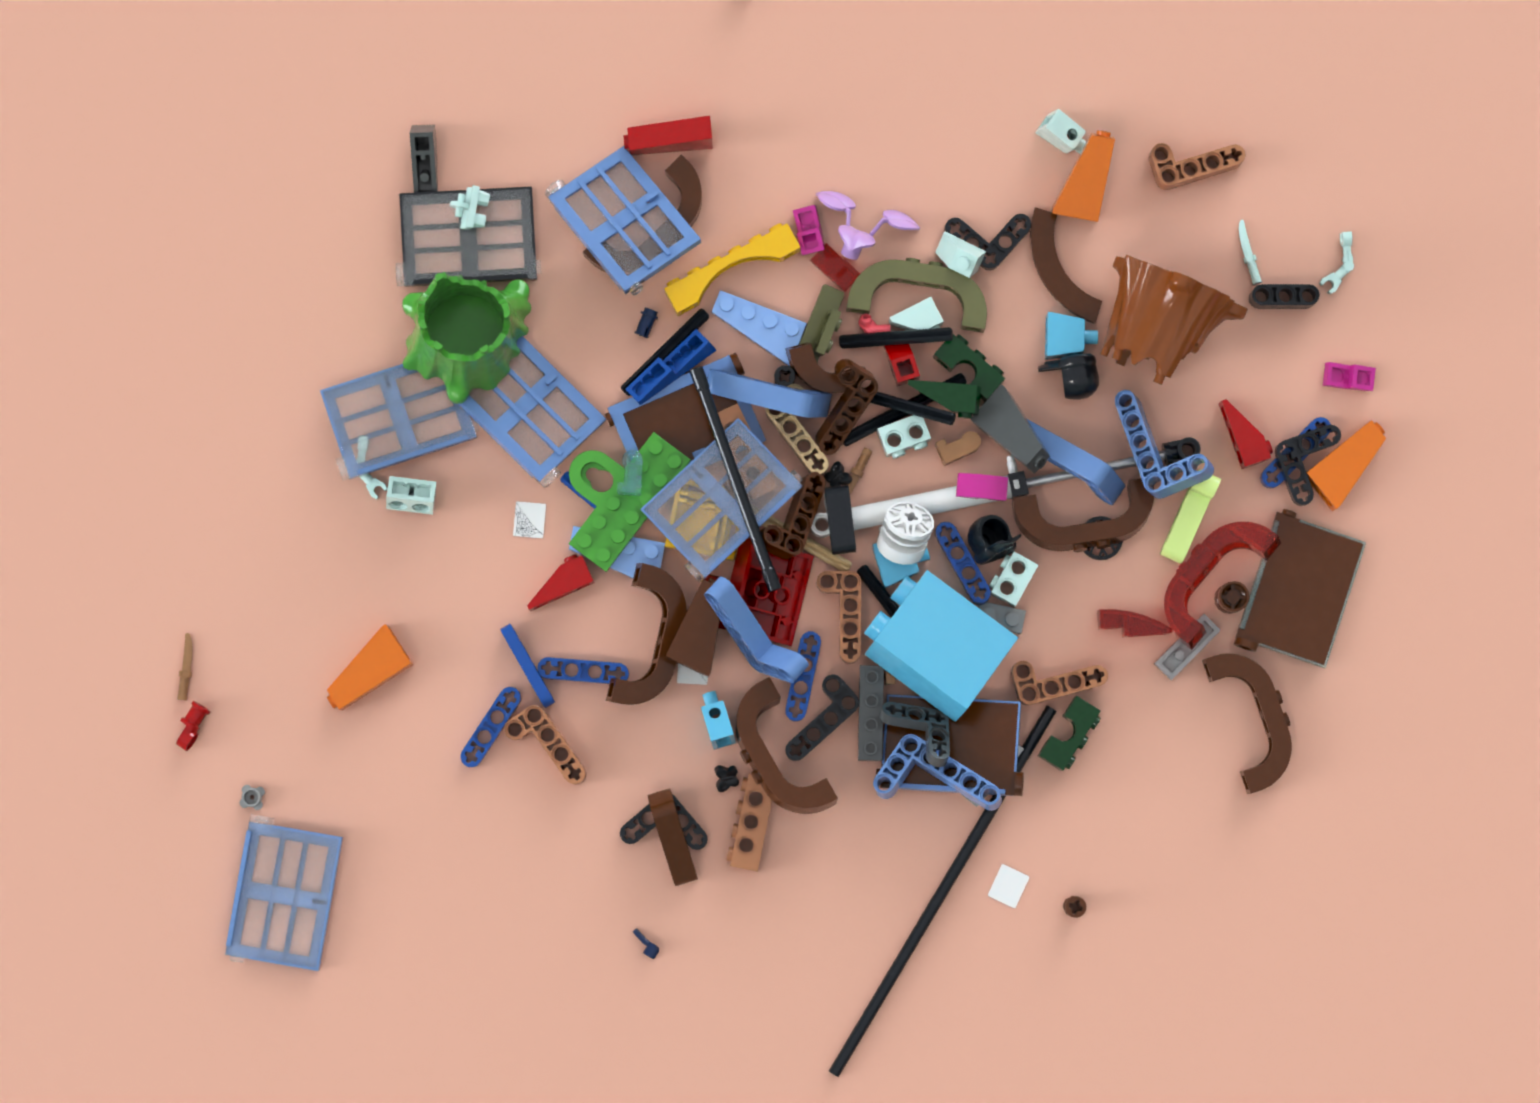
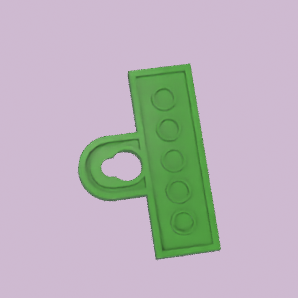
M655 432L651 434L626 467V473L625 468L600 451L590 450L579 454L570 465L569 479L573 488L594 504L596 508L569 542V545L607 572L647 520L646 515L640 509L691 462V459ZM596 468L609 472L613 476L612 487L605 492L594 490L591 482L586 478L588 469Z

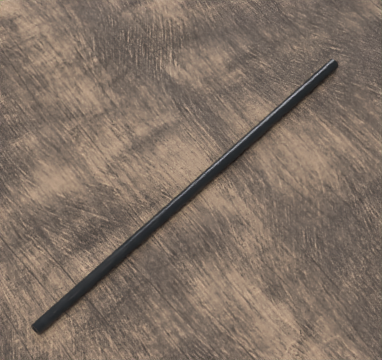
M1045 707L1022 746L1024 750L1018 756L1017 772L1022 771L1057 711L1053 708ZM993 795L989 802L994 801L997 795ZM1001 795L1003 802L1006 796ZM984 809L829 1069L830 1073L837 1077L840 1076L998 809L993 811Z

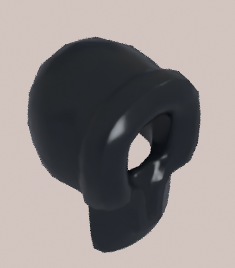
M1093 354L1065 356L1060 360L1047 361L1043 365L1038 366V372L1062 369L1065 399L1080 400L1088 398L1095 393L1099 386L1096 358Z
M987 515L978 518L968 531V543L975 554L974 559L976 563L980 565L991 563L1013 553L1016 549V541L1021 537V534L1013 538L1006 522L997 515Z

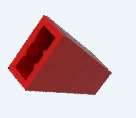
M710 116L627 128L628 135H623L624 148L629 149L631 155L713 149Z

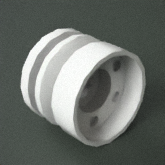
M898 502L891 505L886 512L883 526L877 538L879 552L886 559L894 563L910 565L919 562L924 556L928 540L934 528L932 515L925 508L911 502Z

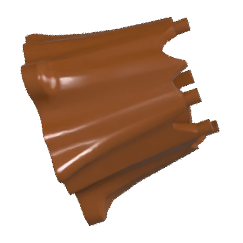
M1126 255L1125 258L1116 256L1113 268L1117 270L1120 277L1118 294L1100 355L1107 357L1111 347L1114 345L1115 351L1112 358L1116 359V363L1125 366L1130 355L1131 364L1135 366L1143 359L1149 360L1152 358L1156 362V376L1153 382L1162 385L1165 377L1171 378L1180 360H1184L1190 352L1197 353L1208 335L1225 320L1244 319L1248 309L1234 303L1235 301L1230 299V296L1204 285L1189 276L1165 270L1129 255Z

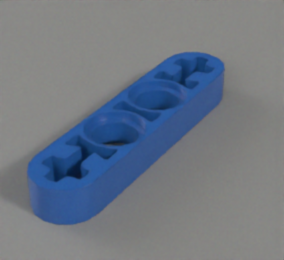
M1316 418L1299 435L1306 433L1307 430H1315L1317 428L1315 423L1318 425L1323 423L1325 426L1331 425V423L1326 418ZM1327 430V434L1318 438L1319 444L1329 435V430ZM1305 437L1310 442L1308 450H1311L1314 447V441L1309 437ZM1285 448L1281 455H1289L1292 452L1291 448ZM1308 455L1301 457V460L1303 461ZM1276 458L1261 473L1260 480L1266 488H1275L1284 481L1282 473L1279 472L1275 476L1276 483L1274 481L1267 482L1268 475L1266 473L1272 474L1277 469L1274 466L1275 463L1280 469ZM1296 467L1289 468L1288 476Z
M950 522L940 523L936 528V539L970 600L976 605L987 603L990 598V588L956 527ZM942 528H945L946 530L951 529V540L954 541L955 539H957L958 542H954L948 547H946L945 545L949 544V541L946 536H940L942 534ZM953 548H961L964 551V556L961 559H954L950 554ZM967 567L975 571V577L970 580L962 576L963 569ZM978 579H980L981 582H978L977 586L980 591H986L984 593V599H981L980 597L975 598L974 595L976 594V589L974 585H972L971 588H969L968 585L974 584Z
M508 624L500 630L543 706L547 708L554 704L555 700L512 625Z
M813 631L804 633L799 643L798 653L800 654L801 650L805 652L807 650V644L804 643V639L814 636V641H817V645H813L811 653H816L815 657L808 654L802 655L804 658L812 661V669L808 672H803L790 685L785 713L791 721L802 720L807 712L821 646L820 636ZM799 681L805 682L808 687L807 692L803 695H799L794 691V685ZM792 695L798 699L806 698L805 703L800 701L799 709L803 710V713L798 714L797 718L792 717V712H789V708H794L796 701H791Z
M547 657L542 659L537 667L539 674L543 678L610 684V679L616 677L608 675L609 680H604L606 675L605 666H610L608 671H616L617 667H620L621 671L625 672V676H622L620 679L627 681L629 678V670L621 663ZM547 662H551L552 666L559 667L558 662H563L561 667L562 676H557L558 671H550V675H546V671L542 670V666H546ZM573 663L578 666L579 671L576 676L569 677L566 675L565 668L568 664ZM593 665H597L602 669V674L597 679L591 678L588 673L589 668Z
M507 687L501 691L461 752V761L465 766L476 767L482 762L505 727V724L521 702V694L516 688ZM513 691L515 692L514 697L517 700L515 703L509 702L507 708L511 710L507 713L505 709L497 705L499 702L504 705L507 700L504 695L506 693L510 694ZM494 711H501L504 714L502 723L494 724L492 722L491 715ZM483 730H487L491 734V740L486 744H482L478 740V734ZM474 741L478 746L485 748L482 753L478 749L475 754L478 758L477 761L468 763L466 753L473 752L475 747L471 746Z

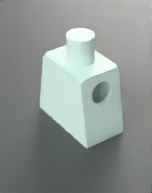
M1060 109L1049 113L1035 132L1066 154L1073 150L1080 154L1086 144V141L1082 139L1086 131Z

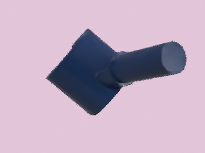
M636 928L633 933L647 946L643 953L654 959L659 952V947L646 939Z

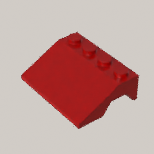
M748 538L738 547L730 582L734 585L770 641L792 646L814 556L801 552L795 557L785 560L768 552L782 587L779 590L768 593L751 539ZM720 621L719 628L727 630Z

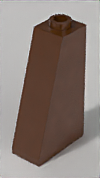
M709 578L708 581L702 580L666 654L667 658L708 678L712 670L720 619L704 596V593L716 581L712 578Z

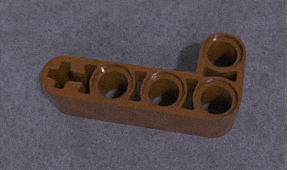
M842 359L835 365L836 376L847 388L815 436L820 451L826 455H832L839 450L878 391V383L873 374L849 359ZM845 369H852L848 376H842V372ZM865 380H871L868 387H861ZM851 400H858V403L855 406H848ZM839 419H845V422H844L843 425H841V426H836V425H835V423H836L837 420H839Z
M812 472L800 479L799 483L803 487L793 496L783 528L777 525H769L760 530L769 553L788 560L803 551L826 486L825 477L818 472ZM802 501L807 504V510L802 506ZM794 522L800 525V531L796 529ZM766 533L771 535L772 542L767 539ZM787 542L792 545L793 552L788 549Z
M671 789L647 795L675 886L698 880Z

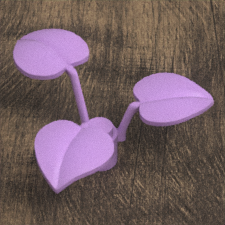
M821 191L815 195L818 196L825 206L833 210L845 211L847 215L846 225L839 226L838 232L844 242L841 254L848 259L857 260L862 248L874 246L875 239L873 235L884 223H888L890 226L901 230H920L918 224L908 215L897 210H885L882 214L884 218L868 234L850 226V209H855L856 205L849 197L834 191Z

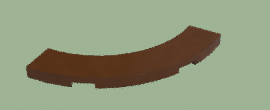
M1035 207L1031 221L1030 238L1032 257L1040 279L1051 295L1068 311L1095 324L1102 301L1082 291L1067 276L1060 264L1055 249L1054 228L1057 214Z

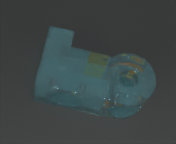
M628 450L622 458L623 467L625 468L624 483L617 482V494L641 496L642 455L636 450Z

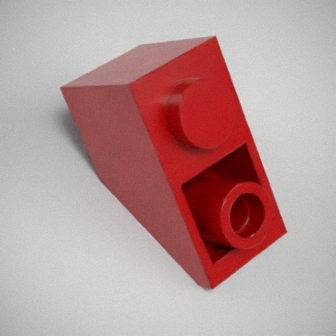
M909 344L884 346L897 387L908 384V380H919V370Z

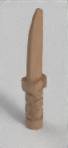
M865 447L855 468L852 467L850 471L852 473V482L847 484L850 494L859 478H862L864 474L862 471L872 454V451Z
M189 633L185 634L182 671H179L178 675L181 678L177 699L185 701L187 700L189 678L192 677L193 646Z

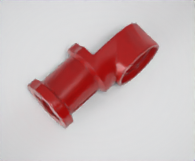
M196 701L191 703V709L185 718L182 717L180 720L186 727L179 736L176 745L185 751H188L193 746L198 737L197 732L200 729V723L211 712Z

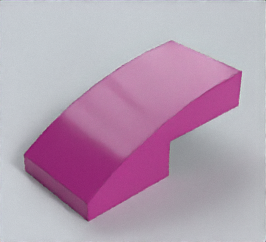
M811 205L793 210L802 256L825 250L817 206Z
M1327 362L1325 363L1323 386L1373 391L1376 368Z
M958 473L956 497L1006 501L1008 477Z

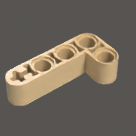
M791 384L787 386L798 390H804L803 387H801L798 384ZM765 408L767 418L808 472H818L824 475L828 470V459L820 451V448L795 415L781 412L779 415H773L770 413L769 408ZM786 423H793L797 429L794 433L788 434L784 431L783 427ZM799 442H808L811 446L810 450L800 452L797 448ZM815 451L816 454H814V459L818 463L821 461L823 462L822 470L818 468L813 469V460L809 458L808 461H806L805 458L810 457Z

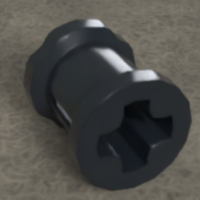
M789 366L779 367L774 374L775 384L786 387L794 384V370ZM780 374H790L789 382H786L785 380L780 381Z

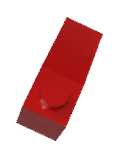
M1227 399L1222 400L1219 403V407L1241 469L1271 459L1270 454L1273 453L1269 440L1266 441L1264 435Z
M577 554L565 558V563L558 567L527 605L528 609L533 611L595 583L583 556L578 557Z

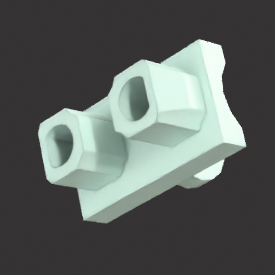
M479 186L467 187L466 196L459 193L457 201H450V207L456 208L455 217H462L460 229L468 230L485 227L486 215L476 213L477 205L487 207L490 194L481 191Z

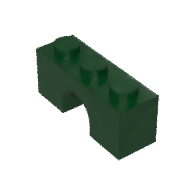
M953 334V340L945 341L934 353L933 358L949 372L962 363L972 366L975 371V378L970 384L981 387L980 398L986 402L1004 382L1005 378L1002 376L1004 372L994 364L990 366L985 361L986 357L980 351L970 349L967 346L969 344L968 341L961 335L955 336Z
M1075 696L1062 716L1073 725L1072 737L1067 741H1060L1053 736H1049L1037 756L1060 771H1063L1065 768L1070 769L1076 759L1073 754L1077 748L1082 749L1088 740V737L1085 735L1090 728L1094 730L1101 719L1098 716L1100 710L1080 697Z

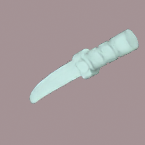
M1240 220L1239 238L1244 254L1243 260L1248 266L1253 285L1262 283L1255 262L1257 258L1252 253L1244 220Z

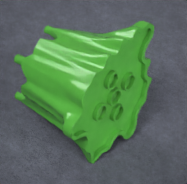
M446 272L437 273L425 292L410 293L403 299V311L416 323L412 334L406 339L407 355L403 360L404 368L418 371L426 380L434 377L442 379L446 386L449 400L455 404L465 402L473 389L492 390L497 387L498 383L509 373L511 359L520 354L517 340L529 332L528 327L524 324L525 317L531 311V304L528 302L530 290L527 283L516 279L511 281L504 290L499 291L494 287H488L485 280H465L462 275L449 276Z

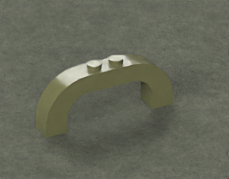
M906 258V261L885 260L866 268L856 278L851 287L846 309L847 312L869 314L872 296L875 291L886 283L898 282L943 289L953 293L960 300L963 308L962 330L984 333L987 320L985 298L978 285L971 278L948 267H942L943 264L940 262L930 261L929 264L920 263L919 259Z

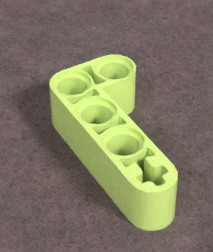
M1212 475L1208 480L1188 488L1160 555L1180 564L1183 563L1208 504L1219 487L1221 478Z

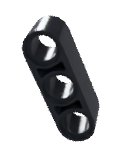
M1261 284L1256 286L1249 294V303L1257 309H1308L1319 300L1320 294L1317 287L1310 284ZM1256 292H1263L1266 295V301H1258L1255 296ZM1279 292H1286L1289 295V301L1283 302L1280 300ZM1302 292H1309L1313 298L1312 302H1306L1302 298Z
M848 485L825 487L832 555L856 552L849 487Z

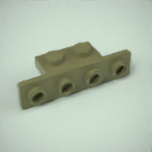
M826 284L821 288L799 343L808 342L812 344L817 362L820 356L825 355V352L829 353L833 345L831 337L834 331H838L842 319L839 318L841 311H838L843 300L844 292Z

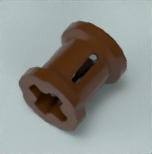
M1071 896L1065 899L1063 903V909L1070 917H1081L1086 911V903L1080 897ZM1077 900V905L1081 906L1080 910H1075L1072 913V908L1069 907V904Z

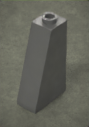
M1002 384L979 408V415L972 416V422L1034 474L1044 467L1047 459L1050 457L1049 453L1013 396Z

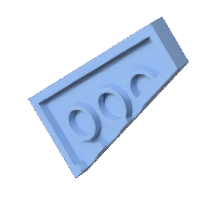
M721 290L712 309V313L790 367L785 348L799 345L807 323Z
M573 526L571 540L581 527ZM633 537L610 568L631 578L634 577L637 563H645L661 569L665 543ZM569 546V550H571V551H573V552H576V553L582 555L580 552H578V551H577L576 549H574L572 546Z

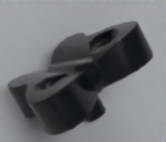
M839 461L835 462L830 472L824 475L825 480L830 483L831 487L847 485L852 482V477L844 472V466Z
M718 765L715 767L714 771L719 778L716 783L719 792L726 791L730 786L736 787L739 785V780L736 777L738 770L735 766L727 768Z

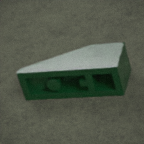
M908 380L909 386L950 411L957 413L958 418L972 419V415H979L981 387L978 385Z

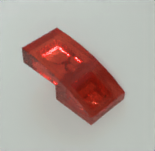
M825 243V250L817 252L809 261L846 292L860 273Z

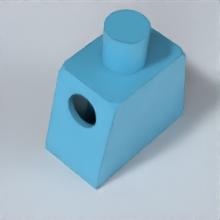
M1054 312L1047 313L1045 359L1083 354L1085 344H1098V330H1085V319Z
M877 543L872 545L885 589L903 581L906 576L910 578L919 573L917 563L910 565L894 563L886 559L879 552ZM927 548L919 562L930 560Z
M716 691L703 694L705 706H702L701 710L713 749L735 744L736 740L724 701L718 700ZM716 714L720 715L718 718H712Z

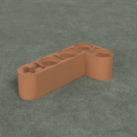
M1158 143L1149 154V163L1158 187L1163 190H1170L1235 170L1242 164L1246 155L1245 150L1240 145L1235 144L1175 162L1171 148L1167 144ZM1155 152H1163L1166 155V159L1158 160L1155 157ZM1231 153L1233 156H1238L1236 161L1234 160V158H1227L1230 156ZM1206 160H1214L1217 168H1209L1206 165ZM1191 166L1194 168L1195 174L1187 175L1184 167ZM1162 174H1171L1173 177V181L1165 182L1162 178Z
M823 571L817 577L816 584L819 591L826 594H840V658L845 663H855L861 655V577L854 571ZM824 576H829L833 579L834 584L831 588L822 587L820 580ZM848 576L854 577L857 580L856 587L847 588L844 585V579ZM854 600L857 604V609L853 612L846 611L844 602ZM853 623L857 627V632L851 636L847 635L843 629L845 624ZM843 639H857V643H852V650L857 652V654L853 655L852 659H848V655L843 652L848 649V642L843 643Z
M1019 661L1013 665L1011 677L1019 702L1023 705H1033L1099 687L1107 681L1108 672L1103 666L1094 665L1037 681L1032 665L1027 661ZM1019 665H1023L1028 669V676L1026 678L1017 676L1016 669ZM1094 670L1102 674L1099 682L1096 679L1086 681L1088 686H1085V678L1082 672H1085V677L1094 674ZM1070 676H1076L1079 679L1080 685L1077 689H1073L1068 685V678ZM1047 682L1056 684L1057 692L1054 695L1046 692L1045 685ZM1025 688H1030L1034 691L1035 696L1032 701H1027L1023 698L1022 692Z
M531 705L505 724L504 732L512 740H521L533 732L569 783L577 785L585 780L586 770L541 707ZM537 709L541 713V719L536 723H532L529 720V713ZM514 723H519L522 727V731L518 736H512L509 732L510 726ZM546 729H552L555 733L554 739L550 742H545L542 738V733ZM560 748H565L568 751V757L564 761L556 759V751ZM572 759L575 760V763L571 764L575 770H581L579 773L580 779L578 780L569 777L572 772L568 767L565 770L562 768V766L569 764Z

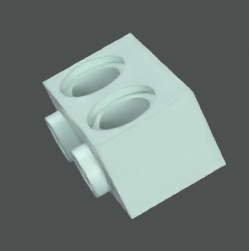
M916 415L877 429V434L886 457L892 456L893 459L905 455V450L914 447L915 451L928 446L927 442L931 440L924 418ZM917 427L922 431V436L918 439L912 438L909 430ZM892 435L897 436L900 439V444L896 447L890 446L887 442L888 437Z
M389 476L386 509L433 515L436 497L435 481Z
M1014 551L1011 556H1005L1000 567L1004 568L1000 576L995 574L989 585L992 588L990 593L992 596L1012 607L1017 605L1038 567V564ZM1014 562H1019L1023 565L1024 572L1022 574H1015L1012 571L1011 566ZM1004 582L1012 585L1013 591L1009 595L1003 594L1000 590V585Z

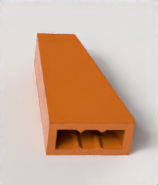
M1097 130L1096 134H1090L1052 207L1053 214L1098 222L1115 138L1110 137V132Z
M1371 420L1306 472L1311 486L1332 511L1341 506L1386 440V437L1383 435L1385 431L1377 422L1374 423Z
M387 624L383 625L327 689L329 693L327 699L334 709L338 707L339 710L343 711L413 665Z

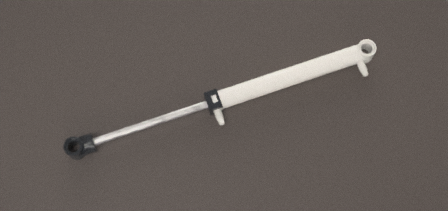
M1186 437L1182 440L1163 443L1162 451H1159L1161 460H1164L1166 466L1189 457L1183 454V445H1190L1192 447V455L1200 454L1199 442L1194 438ZM1012 455L1007 456L1009 474L1002 476L1008 477L1007 499L1027 496L1029 494V487L1077 478L1066 471L1026 479L1024 471L1018 472L1016 461ZM1134 457L1105 462L1113 470L1136 466ZM957 486L851 507L854 530L883 525L888 508L898 502L918 504L932 515L996 502V500L956 497ZM826 499L824 500L826 513L816 514L811 526V532L819 538L830 536L829 527L825 531H819L815 527V523L820 519L828 522Z

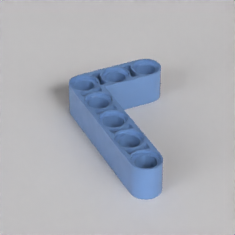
M709 369L707 380L710 392L713 395L801 417L816 418L828 416L832 397L831 393L819 390H798L722 370Z
M1122 390L1116 395L1115 405L1143 485L1152 496L1162 499L1211 478L1214 473V466L1202 454H1194L1164 467L1140 400L1129 390ZM1132 399V403L1128 407H1124L1126 401ZM1135 420H1139V424L1131 428L1132 423ZM1147 440L1146 445L1142 448H1139V444L1142 441ZM1154 461L1153 466L1146 469L1148 462ZM1205 463L1201 471H1196L1199 464ZM1183 472L1182 478L1175 481V476ZM1161 481V486L1153 490L1155 483Z
M1028 420L1050 455L1047 461L1086 482L1095 495L1109 505L1115 503L1125 488V484L1111 466Z
M720 576L704 593L706 600L755 670L777 679L794 683L809 666L808 661L801 654L772 644L734 585L728 579Z
M907 734L900 740L873 781L875 791L880 798H892L913 767L917 765L986 810H996L1002 803L1001 793L996 785L950 756L943 767L927 764L925 762L926 741L914 734ZM910 743L918 745L917 749L912 752L905 750V748ZM897 762L904 764L903 769L900 771L892 769L893 765ZM949 768L957 770L956 774L952 777L945 775V771ZM973 780L977 785L973 789H967L964 787L965 783ZM882 782L891 783L890 788L887 790H880L879 786ZM988 793L997 795L996 799L992 802L986 801L984 797Z

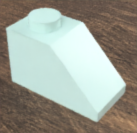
M945 231L935 253L948 268L970 278L978 272L986 251Z
M932 297L889 317L890 325L904 330L940 328L944 322Z

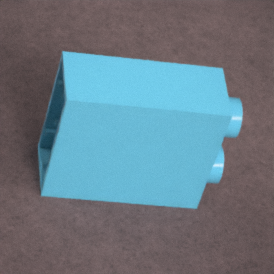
M927 570L917 583L908 576L904 578L890 597V599L900 605L891 618L881 610L864 632L874 642L864 655L956 722L971 705L1018 637Z

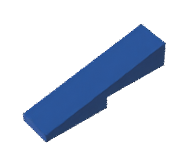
M695 329L663 361L658 357L625 390L642 405L714 353L716 349Z

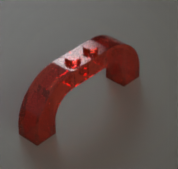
M1234 522L1216 529L1201 544H1197L1193 548L1190 558L1178 566L1175 576L1167 587L1164 598V610L1167 621L1175 636L1185 646L1193 650L1207 633L1204 626L1188 614L1187 606L1190 596L1228 552L1235 549L1251 550L1267 561L1281 544L1279 536L1267 527L1257 523Z

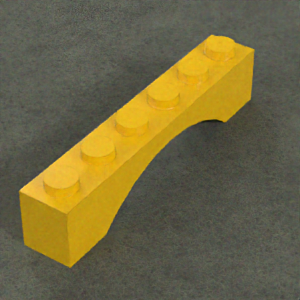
M781 223L776 224L769 229L770 232L764 236L758 234L748 240L749 244L743 247L737 245L728 251V255L722 258L720 256L712 258L707 262L708 265L702 269L700 267L693 268L687 272V277L681 280L678 277L667 283L668 287L664 288L677 316L699 306L702 296L710 284L728 269L741 263L755 260L782 262L799 253L801 247L788 223L783 226Z

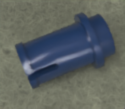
M645 307L644 311L640 312L642 316L634 333L649 338L655 319L658 320V317H656L658 312Z

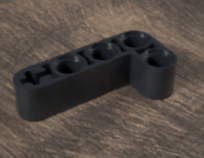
M828 675L822 683V690L833 703L786 745L785 752L790 760L799 761L803 759L857 710L859 706L857 695L838 675ZM835 679L838 681L839 689L836 692L827 690L826 682L828 680ZM848 696L852 697L855 701L854 708L850 710L842 706V699ZM828 712H833L837 715L838 721L834 725H828L824 721V716ZM810 728L819 730L820 738L817 741H810L807 738V731ZM803 736L805 742L811 745V747L807 749L806 745H804L800 750L802 753L800 756L797 754L792 756L790 754L792 751L790 746L793 744L798 746L802 742L798 738Z

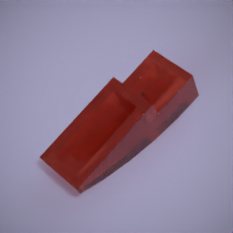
M1099 609L1097 611L1098 630L1122 628V638L1168 635L1172 633V628L1142 614L1115 609Z

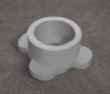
M250 785L243 786L240 806L243 808L254 807L255 810H260L263 807L262 796L265 794L264 788H251ZM251 795H254L253 800L250 799Z

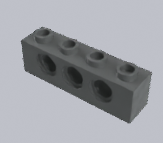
M860 665L858 761H882L883 722L879 715L883 706L884 669L880 666Z

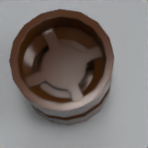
M1232 581L1218 588L1214 600L1215 605L1220 611L1232 614L1245 608L1250 596L1245 585Z

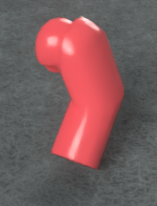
M862 314L859 318V327L865 333L891 332L890 324L877 325L869 314Z

